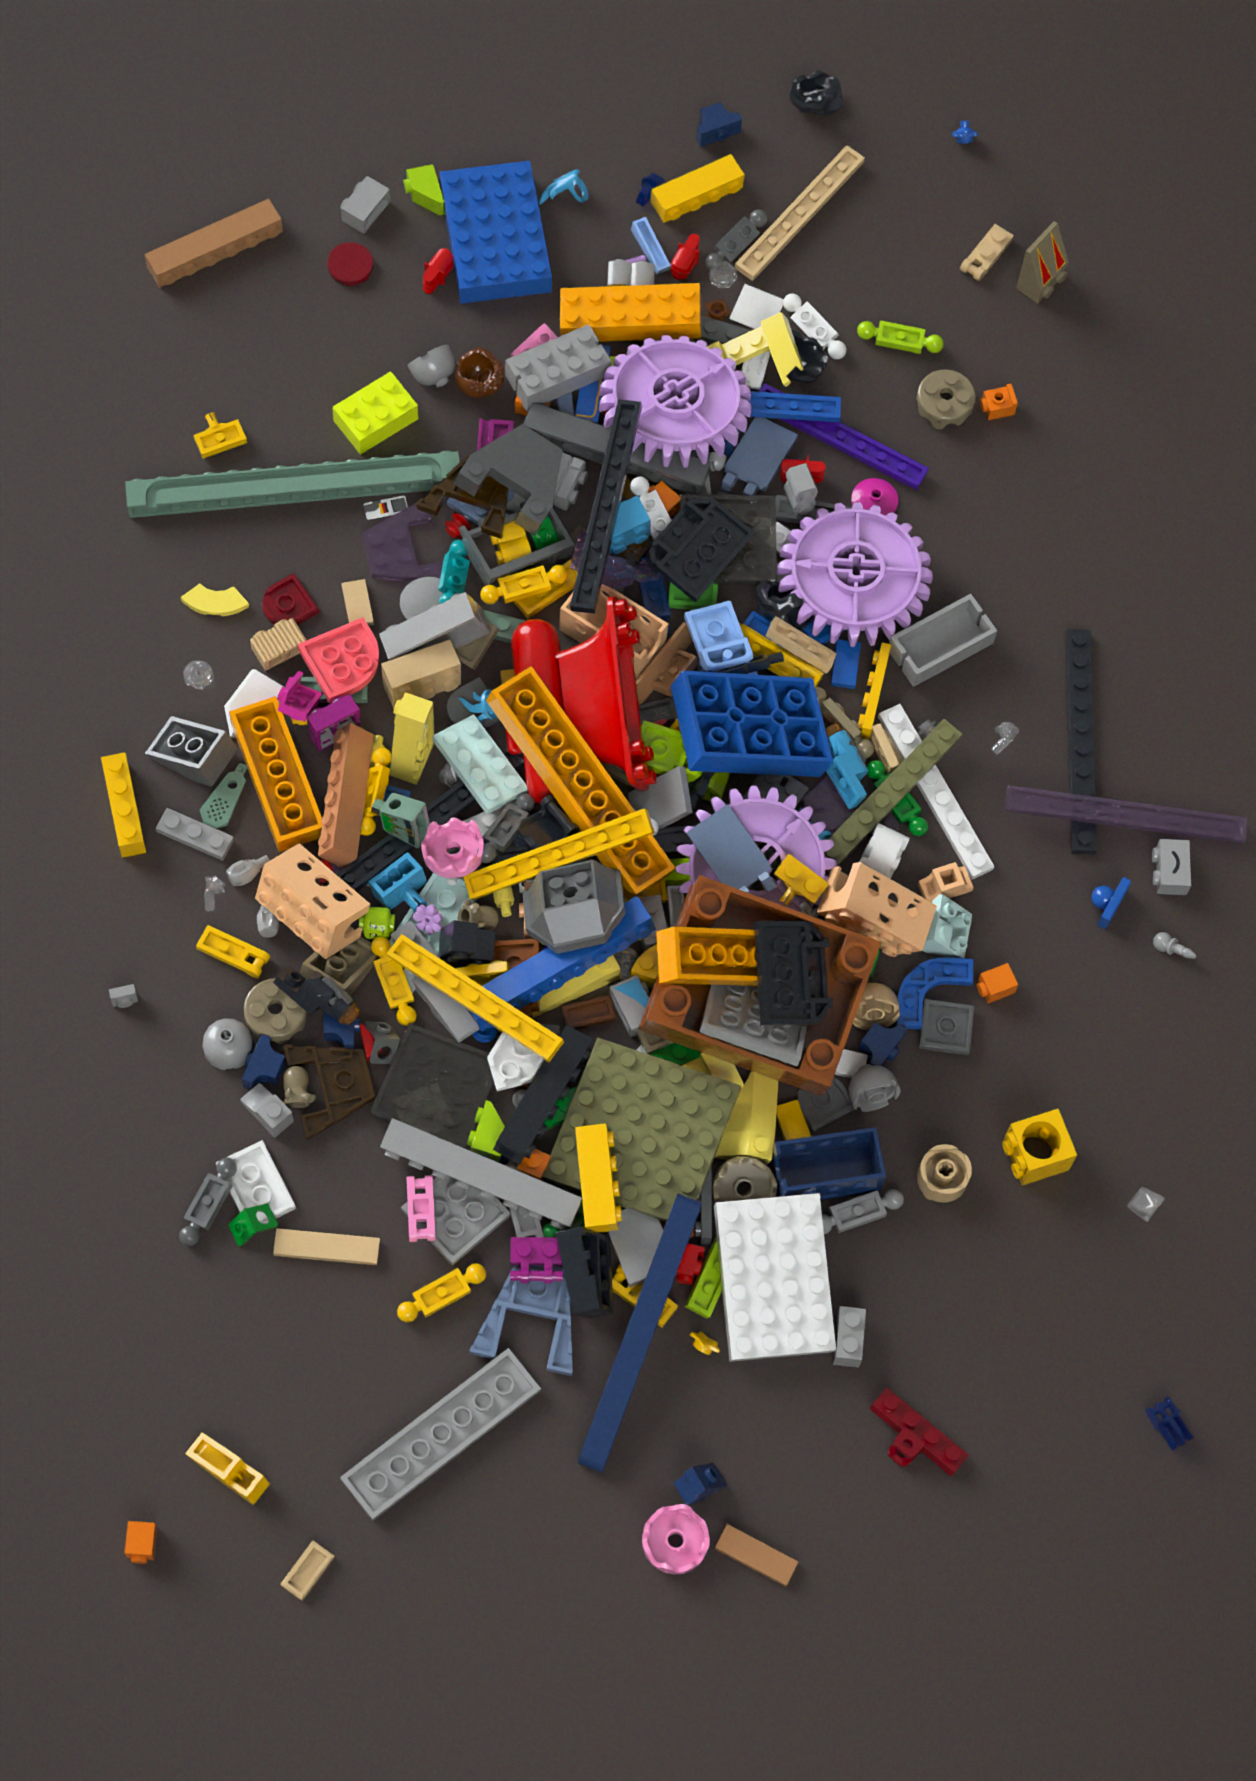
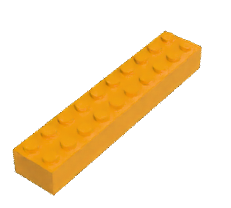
M532 666L491 691L486 699L487 703L573 823L578 825L580 828L579 832L635 812ZM652 834L596 855L604 866L620 870L623 879L624 895L628 901L641 895L668 877L675 869V866Z

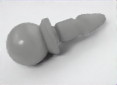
M1166 932L1156 934L1153 939L1154 947L1160 952L1167 951L1169 955L1176 953L1191 959L1197 957L1191 949L1178 944V939H1172L1171 935Z

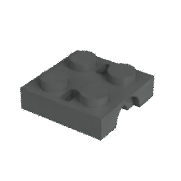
M759 774L751 785L758 787L762 799H766L767 793L772 787L778 789V802L783 803L786 798L793 794L797 797L796 806L799 802H802L809 791V787L789 775ZM781 781L786 783L784 787L779 785ZM749 789L742 797L743 800L748 799Z

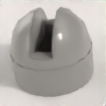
M716 452L708 453L707 461L711 462L710 470H722L726 463V455L720 457Z

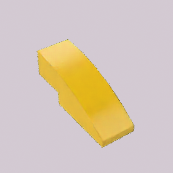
M204 1433L200 1434L185 1453L208 1473L252 1505L256 1503L270 1485L262 1474L245 1464L241 1458Z

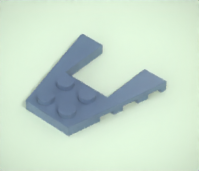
M514 1265L511 1271H521V1265ZM529 1265V1271H544V1266ZM552 1266V1271H563V1281H552V1284H544V1281H529L528 1284H521V1281H510L509 1274L475 1342L471 1346L469 1354L495 1359L506 1310L557 1320L546 1371L572 1376L570 1297L563 1267Z

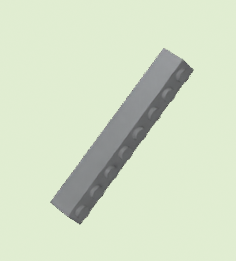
M393 1118L380 1145L382 1149L386 1150L384 1155L399 1160L401 1156L408 1159V1165L422 1170L425 1166L432 1169L431 1175L446 1181L447 1176L456 1179L455 1185L466 1190H470L471 1186L480 1190L479 1195L493 1200L495 1196L504 1200L502 1205L516 1211L518 1206L527 1209L526 1215L537 1220H541L542 1216L552 1220L550 1225L561 1230H565L566 1226L569 1228L573 1227L583 1204V1200L579 1196Z

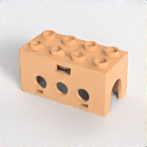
M603 582L595 614L571 611L572 593L560 608L559 630L579 643H583L591 638L599 630V625L605 621L607 612L606 602L609 597L602 591L606 592L610 597L616 596L620 600L626 599L628 606H635L638 618L637 620L630 621L631 627L637 629L640 636L649 644V649H644L640 655L634 651L635 677L638 679L666 644L668 623ZM642 616L645 617V618H647V619L650 621V623H648L647 621H645V620L642 618Z
M300 843L264 864L255 899L262 906L266 907L279 921L289 927L324 959L329 958L360 938L362 928L359 927L354 930L350 925L368 913L370 907L368 901ZM299 863H307L311 866V870L302 871L297 865ZM317 878H324L329 882V885L320 886L315 880ZM341 893L346 896L347 900L339 902L334 899L333 895Z
M861 862L853 863L849 876L841 872L842 868L839 866L831 869L827 880L829 885L823 892L817 910L818 914L825 917L826 922L880 941L879 948L882 949L884 954L891 957L923 951L937 905ZM871 882L877 884L878 892L869 888ZM890 893H894L897 896L898 903L888 898ZM909 904L915 905V908L907 909ZM880 914L889 918V921L887 923L883 922Z

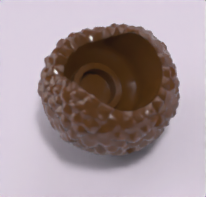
M478 347L461 356L455 366L454 379L461 391L469 397L478 399L487 397L502 387L503 379L505 378L503 364L489 350Z

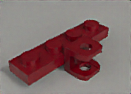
M888 1388L882 1392L869 1408L899 1433L889 1447L887 1455L902 1468L910 1465L921 1451L952 1477L969 1456ZM898 1450L905 1455L904 1458L897 1455Z

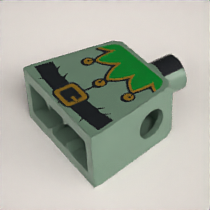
M397 793L390 794L385 802L376 799L372 804L371 812L381 817L383 829L408 844L419 848L430 824L426 803Z

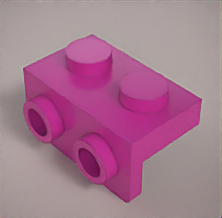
M298 671L294 677H289L286 686L280 689L277 701H280L278 711L289 715L294 720L305 722L307 716L320 702L322 693L301 685L303 672Z

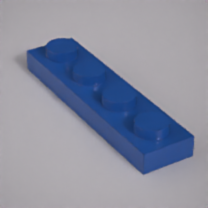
M751 391V398L748 401L752 407L750 417L840 422L841 397Z

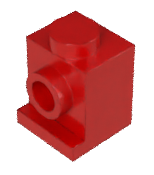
M687 1244L675 1277L678 1283L691 1285L694 1275H699L702 1260H698V1258L703 1259L705 1247Z

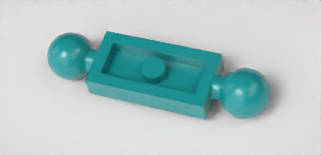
M462 540L453 541L450 545V550L445 554L438 590L444 593L439 599L440 604L450 600L457 593H464L470 561L464 558L467 554Z

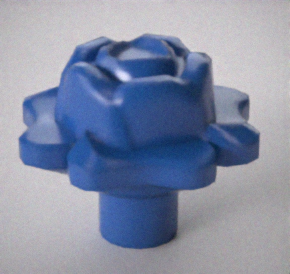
M969 120L960 121V128L952 132V136L957 139L958 143L968 144L973 142V137L978 136V132L973 131L969 127Z

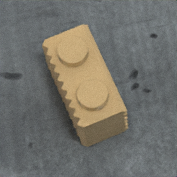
M293 618L281 620L272 629L259 631L250 639L251 649L265 671L300 654L298 644L307 641Z

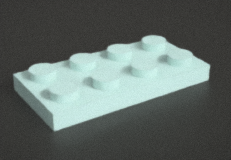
M474 714L433 735L432 741L486 814L510 803L521 793H528L525 782Z
M433 873L419 895L427 902L426 908L432 904L442 914L443 919L440 923L444 927L454 920L458 921L457 917L460 909L463 907L464 902L470 898L465 881L458 878L456 885L452 886L447 883L448 878ZM477 899L471 900V905L474 904ZM410 908L397 929L409 921H412L415 926L419 923L413 919L414 911L412 908ZM423 929L420 933L438 954L440 931L429 935ZM390 939L389 941H390L391 947H392L393 944H394V942H393L392 939Z

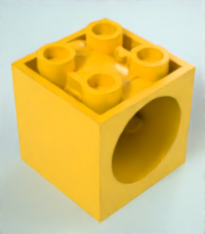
M1059 1109L1010 1124L1003 1139L1004 1141H1002L1005 1154L1007 1156L1010 1155L1013 1162L1011 1165L1013 1175L1016 1179L1020 1180L1021 1185L1069 1171L1077 1157ZM1037 1137L1047 1142L1053 1152L1051 1157L1038 1159L1031 1156L1024 1149L1023 1142L1025 1138Z

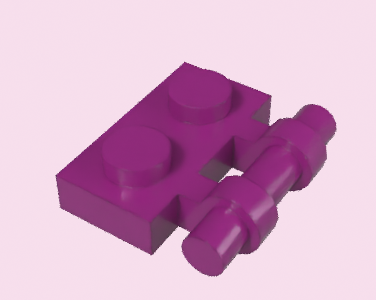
M511 1237L510 1265H521V1271H510V1281H521V1284H528L529 1281H544V1284H552V1281H563V1271H552V1266H562L557 1238ZM529 1265L544 1266V1271H529Z

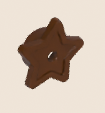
M723 299L704 303L707 310L705 317L724 322V318L732 314V310L727 308Z

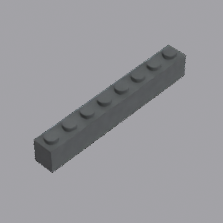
M532 403L523 423L525 426L557 445L564 452L603 464L611 427L605 428V426L596 424L592 420L581 419L568 412L551 409L545 404ZM643 442L632 452L627 473L644 477L656 483L663 481L668 487L697 497L701 496L709 476L711 462L707 461V464H702L698 456L690 455L689 465L687 468H684L679 451H674L669 466L664 467L662 449L658 448L651 460L645 462V443Z

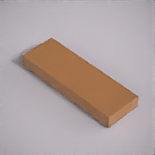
M729 1524L726 1525L715 1546V1550L785 1587L798 1564V1561Z

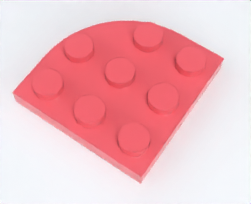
M363 617L298 644V651L330 704L337 697L352 695L363 689L372 680L378 668V643Z

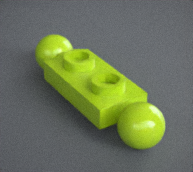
M881 320L879 328H876L869 321L861 322L857 328L860 338L868 340L872 337H877L875 345L919 354H921L922 346L926 347L931 353L940 352L944 346L943 339L939 335H930L928 338L924 337L926 329Z

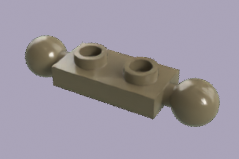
M815 687L822 716L837 732L846 730L864 757H870L874 752L873 743L860 737L861 729L859 725L845 715V711L839 703H834L831 698L827 699V694L823 688Z

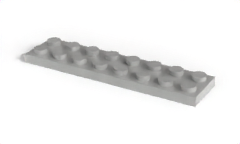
M508 1348L342 1475L340 1480L371 1520L374 1521L538 1394L541 1388Z

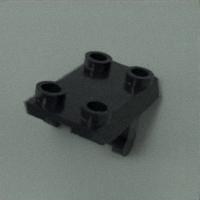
M553 795L544 797L541 801V810L522 819L517 829V833L531 850L577 834L580 830L578 825L571 821L561 805L556 803Z

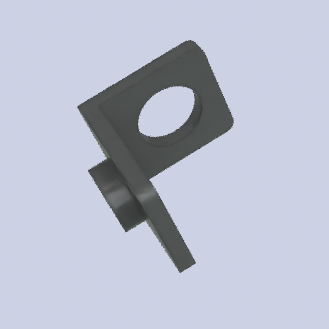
M366 1021L365 1027L375 1039L369 1061L372 1064H393L400 1038L389 1023ZM382 1047H390V1053L386 1057H378V1051Z

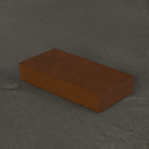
M610 995L561 1006L565 1025H569L576 1030L616 1020Z

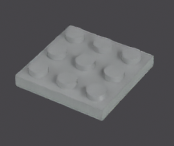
M447 1176L445 1181L436 1177L433 1180L436 1241L430 1242L453 1266L507 1220L511 1213L496 1197L490 1200L479 1195L480 1190L471 1186L470 1190H466L455 1185L456 1179ZM422 1189L417 1194H426L425 1189ZM406 1202L401 1207V1210L406 1214L407 1217L408 1202ZM416 1222L418 1229L427 1228V1222Z

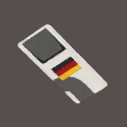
M405 496L363 504L367 520L409 511Z

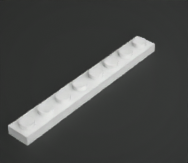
M898 704L879 713L878 718L904 761L922 741L901 704ZM935 765L917 783V786L960 861L965 866L968 875L973 880L992 871L994 865Z

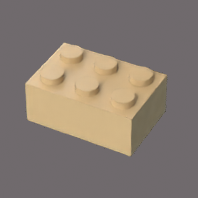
M450 639L381 663L383 686L393 709L397 700H402L405 692L427 700L434 697L437 693L453 691L461 685V663Z

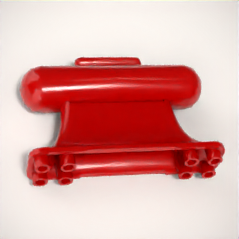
M616 596L609 597L606 602V618L601 628L585 642L562 651L558 633L550 622L540 619H529L519 624L514 630L511 640L514 675L516 676L532 666L600 762L623 769L626 772L629 783L639 791H647L649 785L656 784L657 777L654 769L648 770L647 761L654 759V752L651 746H645L642 737L633 660L635 657L633 644L640 643V634L637 629L631 630L630 622L638 618L635 606H628L626 599L620 600ZM505 728L508 752L511 755L523 753ZM523 753L527 790L535 802L541 805L544 797L553 794Z

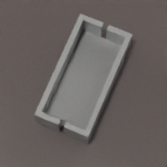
M589 324L506 359L505 376L514 391L517 390V396L526 411L530 410L532 403L545 404L604 378L605 371L611 366V360L602 345H598L599 340Z
M464 592L453 595L450 600L444 603L432 605L429 610L421 614L411 615L400 624L387 627L386 631L379 635L388 659L393 660L449 639L456 650L491 633L482 607Z
M972 594L963 597L890 637L889 644H891L889 653L898 666L903 665L902 672L913 687L994 643L997 630L986 614L981 616L983 610Z

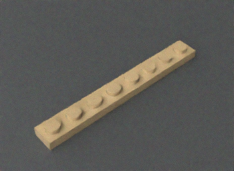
M846 145L735 263V269L753 281L864 163L865 157Z

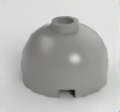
M445 344L428 351L427 355L422 358L419 356L408 364V368L417 382L425 386L435 384L438 388L449 382L448 377L455 369V358L449 345Z
M224 1018L215 1021L207 1028L203 1036L202 1047L205 1058L212 1066L220 1070L238 1069L245 1064L249 1052L253 1053V1039L251 1032L242 1022L236 1019Z
M871 1064L861 1066L852 1076L848 1086L850 1100L854 1109L857 1110V1107H860L862 1112L875 1111L889 1105L887 1100L892 1096L896 1100L901 1092L896 1077L889 1069L884 1066Z

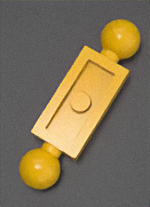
M562 565L553 566L548 573H546L544 566L536 567L499 578V587L487 585L482 588L480 596L486 604H494L498 601L499 597L503 596L506 604L550 591V582L555 584L564 583L568 578V571Z
M383 747L377 748L372 754V761L375 767L369 768L360 833L363 836H369L375 831L376 824L373 816L377 814L371 812V807L376 799L383 801L386 787L389 783L390 768L386 766L391 762L392 756L390 751Z
M377 937L372 941L371 950L380 959L373 961L390 1010L398 1007L397 1021L403 1026L412 1025L417 1015L416 1011L408 1006V1003L413 1002L414 998L402 966L390 959L386 954L391 948L390 941L385 937Z
M471 1264L466 1269L464 1275L457 1268L413 1293L416 1302L407 1301L399 1305L397 1309L399 1319L403 1322H412L416 1319L419 1311H422L426 1318L471 1293V1289L468 1286L469 1283L480 1284L485 1280V1268L480 1264Z

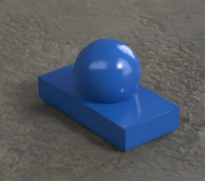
M1123 877L1115 892L1112 888L1105 885L1094 889L1091 895L1093 905L1098 909L1104 910L1097 926L1107 929L1129 889L1131 880Z

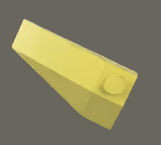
M753 1071L750 1072L737 1098L715 1158L729 1160L737 1156H750L761 1160L765 1165L772 1160L776 1129L777 1080Z

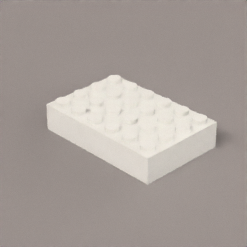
M820 1193L716 1202L714 1205L729 1362L834 1352L836 1350Z

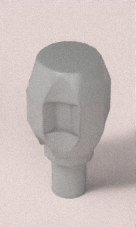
M267 855L257 860H240L228 868L226 871L227 877L233 886L245 885L252 881L258 872L261 871L260 869L264 867V864L270 860Z
M261 905L257 914L258 931L263 937H273L279 930V920L266 907Z

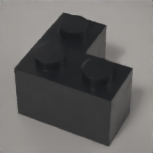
M454 920L440 930L438 956L440 959H445L447 964L453 965L461 964V962L478 965L489 964L493 961L495 931L478 929V923Z

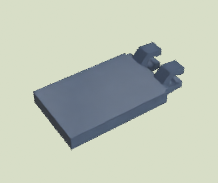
M755 417L724 466V472L727 474L722 481L721 490L730 493L739 479L747 483L743 491L742 500L750 504L758 490L766 492L780 469L782 461L786 459L797 441L798 434L763 417Z
M728 804L686 832L720 883L750 894L751 892L747 887L759 880L767 893L777 887L768 874L771 871L769 868L771 866Z

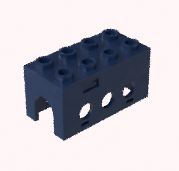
M876 1127L774 1143L771 1162L777 1182L778 1197L820 1193V1200L871 1193L877 1190L881 1191L886 1178Z

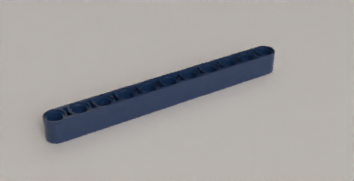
M677 1194L577 1464L601 1473L605 1468L702 1206L700 1201L681 1194Z

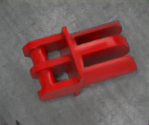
M691 234L685 244L678 243V250L671 261V273L677 280L687 278L695 264L698 265L700 238L697 234Z
M448 249L438 250L429 263H424L423 291L426 294L433 293L439 284L445 286V279L453 269V255Z
M807 456L806 460L785 459L782 461L780 479L786 482V473L789 468L806 463L814 482L821 483L824 479L826 465L821 461H809V456Z

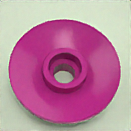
M869 478L856 485L852 492L851 502L852 506L854 502H861L863 509L870 510L873 505L879 506L881 509L880 514L886 516L888 513L896 511L898 494L895 488L887 481ZM872 494H877L880 497L875 498L872 496Z

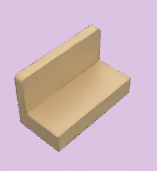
M879 723L872 726L870 740L873 743L879 760L885 765V773L888 775L903 760L887 732Z

